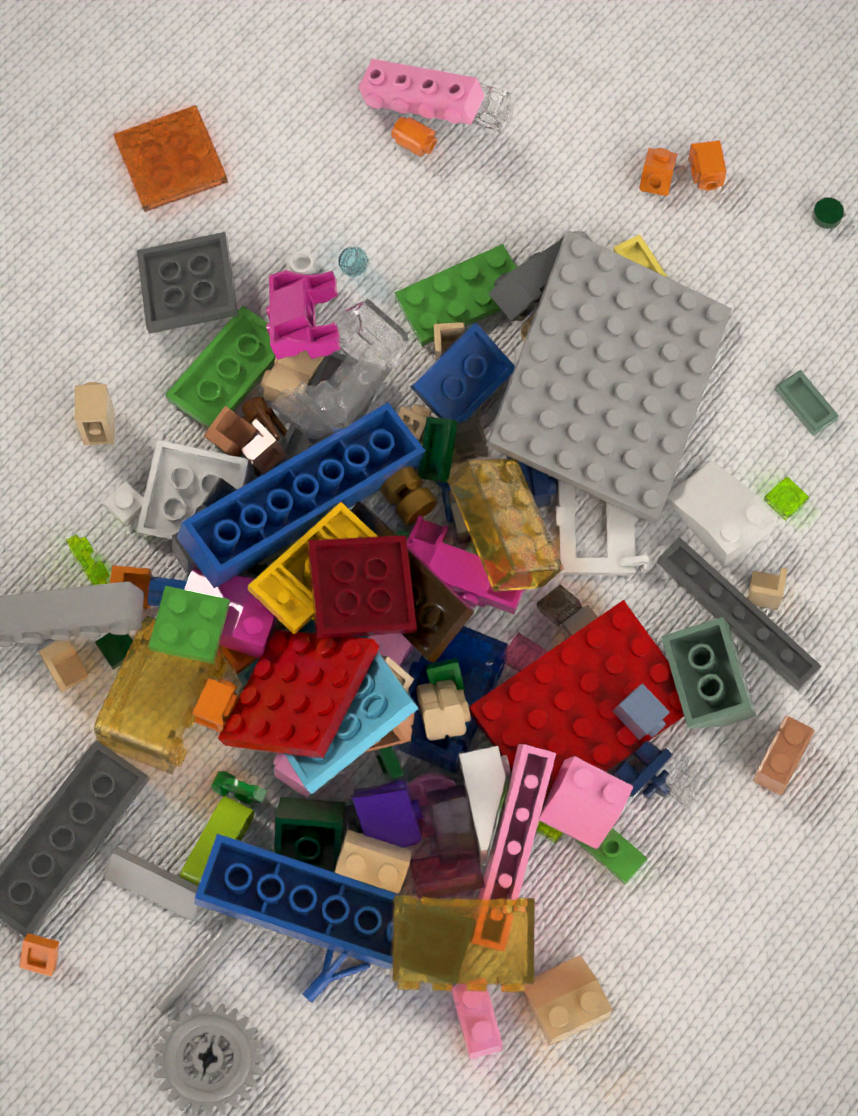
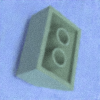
M724 617L661 636L689 729L727 726L757 716L733 636Z

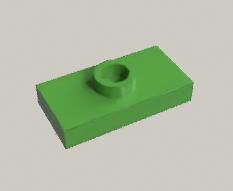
M613 828L609 831L598 849H594L575 839L576 843L625 885L648 859Z

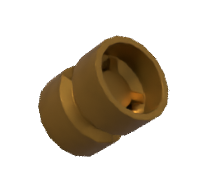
M412 466L397 471L380 487V492L388 503L397 506L395 512L406 526L415 524L419 515L426 517L438 504V500L429 488L421 487L423 481Z

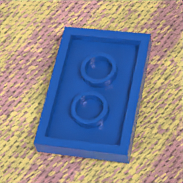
M474 323L410 388L438 418L458 421V429L513 373L515 365L477 323Z

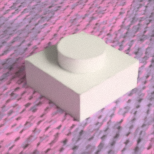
M125 481L103 501V505L126 527L141 513L144 498Z

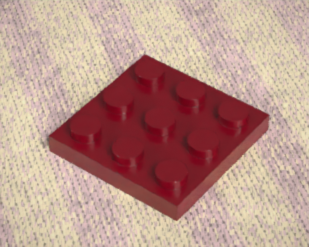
M406 535L308 540L307 549L317 639L415 633L417 626Z

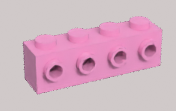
M376 59L371 60L358 86L366 104L372 108L391 109L401 114L412 113L428 119L438 118L454 124L464 123L471 125L484 98L479 81L475 77Z

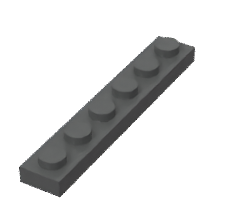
M681 538L677 539L658 558L657 563L717 618L724 617L730 630L798 692L820 671L822 666L684 540Z

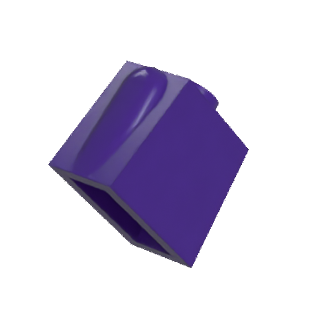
M396 780L378 786L354 789L353 801L364 835L402 848L416 845L421 841L422 828L419 819L424 818L419 799L413 800L407 781Z

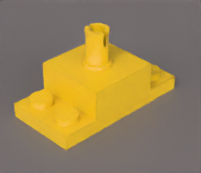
M340 502L248 585V591L295 634L309 620L313 619L315 621L307 549L308 540L378 536Z

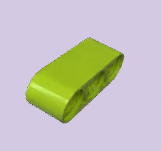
M224 796L200 835L179 877L199 886L216 835L220 834L242 841L253 820L255 811Z

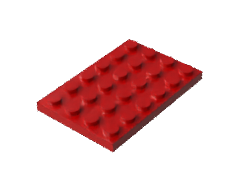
M624 600L469 706L471 716L493 747H499L500 756H507L510 771H512L518 744L556 753L543 805L564 760L575 756L607 772L638 750L644 741H650L654 738L647 734L639 740L612 712L642 683L670 712L662 719L666 725L654 737L684 717L668 660Z

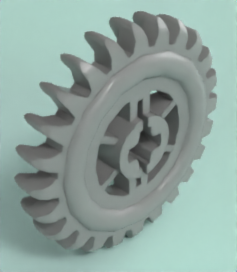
M210 1002L206 1003L204 1012H200L197 1005H193L191 1016H188L181 1010L179 1012L181 1022L178 1023L170 1019L168 1023L172 1031H160L159 1033L165 1040V1043L154 1045V1048L162 1053L161 1056L152 1059L153 1064L162 1066L161 1069L154 1073V1077L165 1078L159 1086V1090L163 1092L172 1089L168 1096V1102L172 1103L180 1097V1111H184L189 1104H192L193 1116L198 1115L201 1107H204L207 1116H212L215 1106H217L222 1115H225L226 1103L228 1102L235 1109H238L239 1105L236 1097L239 1095L249 1100L250 1096L245 1088L247 1086L259 1087L258 1083L252 1078V1075L264 1074L263 1069L255 1065L256 1062L266 1059L265 1055L255 1052L264 1043L261 1040H251L258 1033V1029L256 1027L245 1029L249 1023V1017H243L237 1021L238 1009L235 1008L226 1015L224 1004H220L216 1012H213ZM208 1034L205 1043L198 1046L193 1042L195 1038ZM221 1037L226 1039L231 1045V1050L222 1052L219 1047ZM191 1044L195 1048L192 1062L184 1064V1053L188 1045ZM213 1051V1055L218 1061L217 1063H211L209 1068L206 1069L202 1058H208ZM234 1054L233 1066L227 1075L223 1071L226 1066V1058ZM194 1067L197 1069L198 1076L196 1081L190 1078L185 1069ZM220 1074L224 1076L221 1081L209 1084L210 1078Z

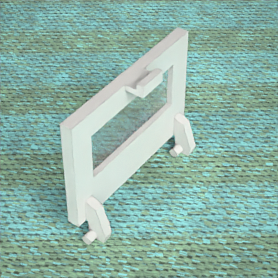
M558 479L559 506H556V526H559L560 575H635L636 566H642V571L647 572L649 564L648 552H642L641 556H635L634 514Z

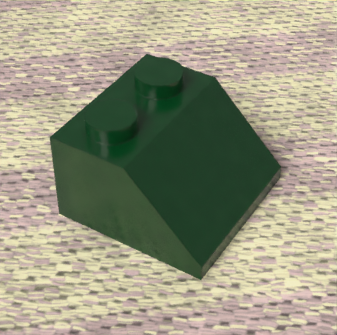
M280 797L275 816L274 853L335 873L337 860L344 842L346 802Z

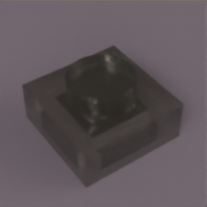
M561 584L536 603L539 611L557 627L582 609L580 600Z

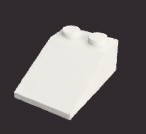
M714 461L672 489L666 500L723 568L770 535L777 521V518L754 492Z
M498 746L459 754V775L480 866L487 865L504 798L505 784L509 782L510 768L506 755L500 756Z

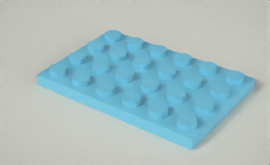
M313 619L309 620L297 632L316 634L315 621ZM351 636L359 638H369L368 636ZM378 651L324 759L291 754L285 755L304 787L313 794L419 708ZM259 658L237 675L244 687Z

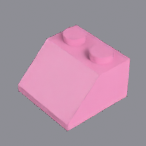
M575 756L564 760L543 805L539 821L594 849H598L619 819L634 786Z

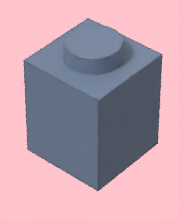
M643 683L633 690L612 711L639 740L647 734L651 738L654 737L666 725L662 719L670 713Z

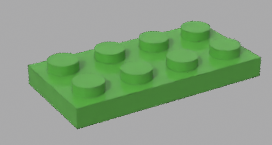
M501 244L395 292V299L423 347L434 342V324L464 323L465 327L502 311L488 293L495 287L494 282L498 277L516 269V266L504 245Z
M242 306L238 310V316H233L165 394L166 399L207 429H209L225 406L234 412L263 378L265 372L274 365L276 356L270 347V337L266 327L268 323Z

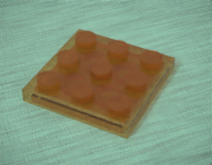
M196 105L113 134L144 212L228 183L227 175Z

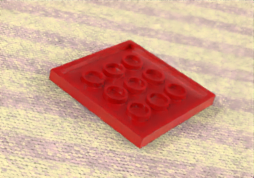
M275 630L218 739L225 746L324 759L380 646L374 639L334 637L317 639L314 633L296 632L293 634L291 631Z

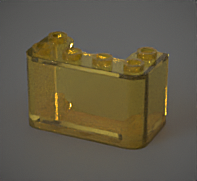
M147 616L142 622V629H138L98 714L94 726V734L101 744L113 752L172 775L175 767H181L185 760L187 749L183 748L184 740L182 736L185 729H190L194 724L196 716L192 712L209 678L213 680L222 678L227 662L224 661V652H222L220 644L214 664L150 651L148 645L156 619Z
M394 895L392 898L390 983H397V990L420 989V984H432V991H453V984L466 985V991L487 992V985H501V992L525 991V986L534 984L535 898H517V900H507L505 902V899H438L421 897L420 900H417V898L408 895Z

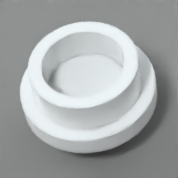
M298 251L288 259L287 270L298 274L315 275L317 262L310 253Z

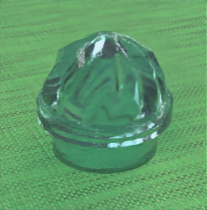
M347 247L339 255L338 264L344 274L355 277L361 276L363 272L367 271L370 261L366 252L360 247Z

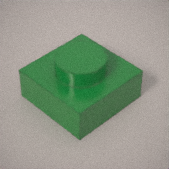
M457 657L425 665L429 683L436 685L439 681L451 679L455 683L457 690L463 689L465 691Z

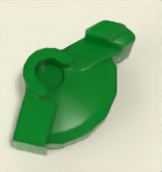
M218 771L211 784L213 792L224 797L230 792L235 794L234 797L237 800L251 805L252 802L262 803L268 792L258 785H249L235 779L234 775L226 771Z

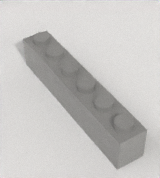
M127 581L0 596V647H10L13 645V642L39 644L42 639L67 641L70 640L71 636L96 638L99 637L100 633L109 632L115 635H126L129 633V630L142 629L144 592Z

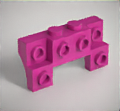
M284 270L269 276V306L266 307L270 323L266 327L270 337V347L277 360L296 356L307 350L310 358L314 359L320 356H328L334 351L341 349L340 331L335 322L316 326L315 304L326 303L338 296L337 279L333 271L316 275H304Z
M419 515L407 539V546L468 606L476 607L478 605L484 608L487 604L515 615L524 591H526L536 567L537 559L532 558L531 560L512 553V549L507 548L499 566V563L443 543L448 533V526L444 525L442 527L431 523Z

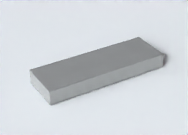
M117 847L112 852L105 879L193 921L196 918L200 906L194 904V898L199 886Z

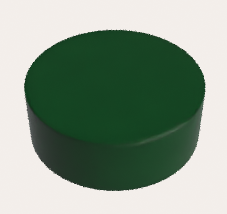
M831 197L822 198L814 206L813 220L821 228H835L842 221L844 208L837 199Z

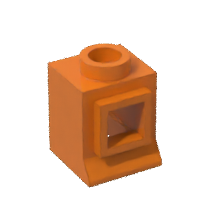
M721 141L692 143L690 145L688 161L690 162L693 183H697L698 189L714 190L723 186L727 170Z
M209 678L192 712L196 716L195 723L221 733L224 730L225 722L238 702V697L235 693L237 686L225 679L215 681Z

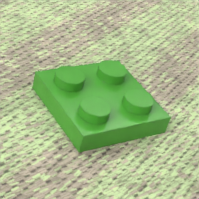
M165 586L148 645L149 650L214 664L230 606L229 599Z

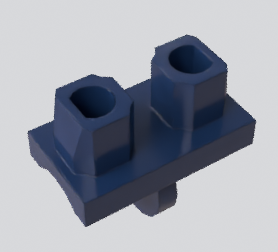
M646 740L638 750L633 752L644 767L637 773L627 762H624L612 776L634 786L629 797H633L646 783L648 786L642 792L645 798L650 799L654 793L665 797L669 793L665 782L671 775L666 770H663L658 776L655 773L673 754L667 748L660 750Z

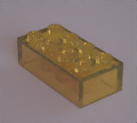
M468 460L447 480L494 592L542 588L564 569L517 460Z

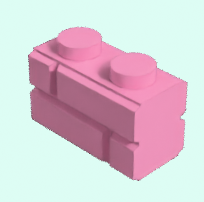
M478 979L451 987V994L463 1038L466 1041L469 1060L502 1051L503 1043L485 979Z

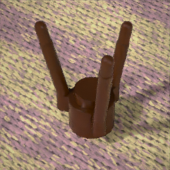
M263 397L252 398L243 405L242 411L245 417L242 419L249 424L257 419L264 428H268L276 440H280V435L275 428L276 426L285 437L288 430L277 418L273 409L268 407ZM253 465L255 475L260 476L261 473Z

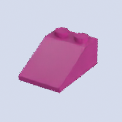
M192 569L184 590L222 597L230 601L219 645L260 659L270 640L277 617L248 591V585L254 578L235 576L214 589L201 570Z

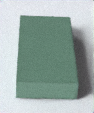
M801 370L776 386L775 391L812 436L838 420L839 415Z

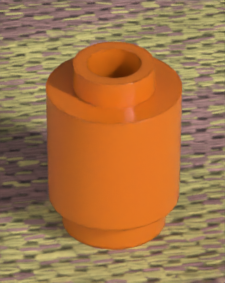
M400 117L391 132V137L396 140V144L420 157L426 153L430 154L437 143L435 130L411 117Z

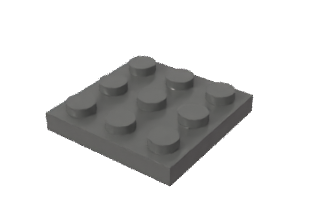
M225 232L137 250L145 322L149 334L238 316L228 237Z

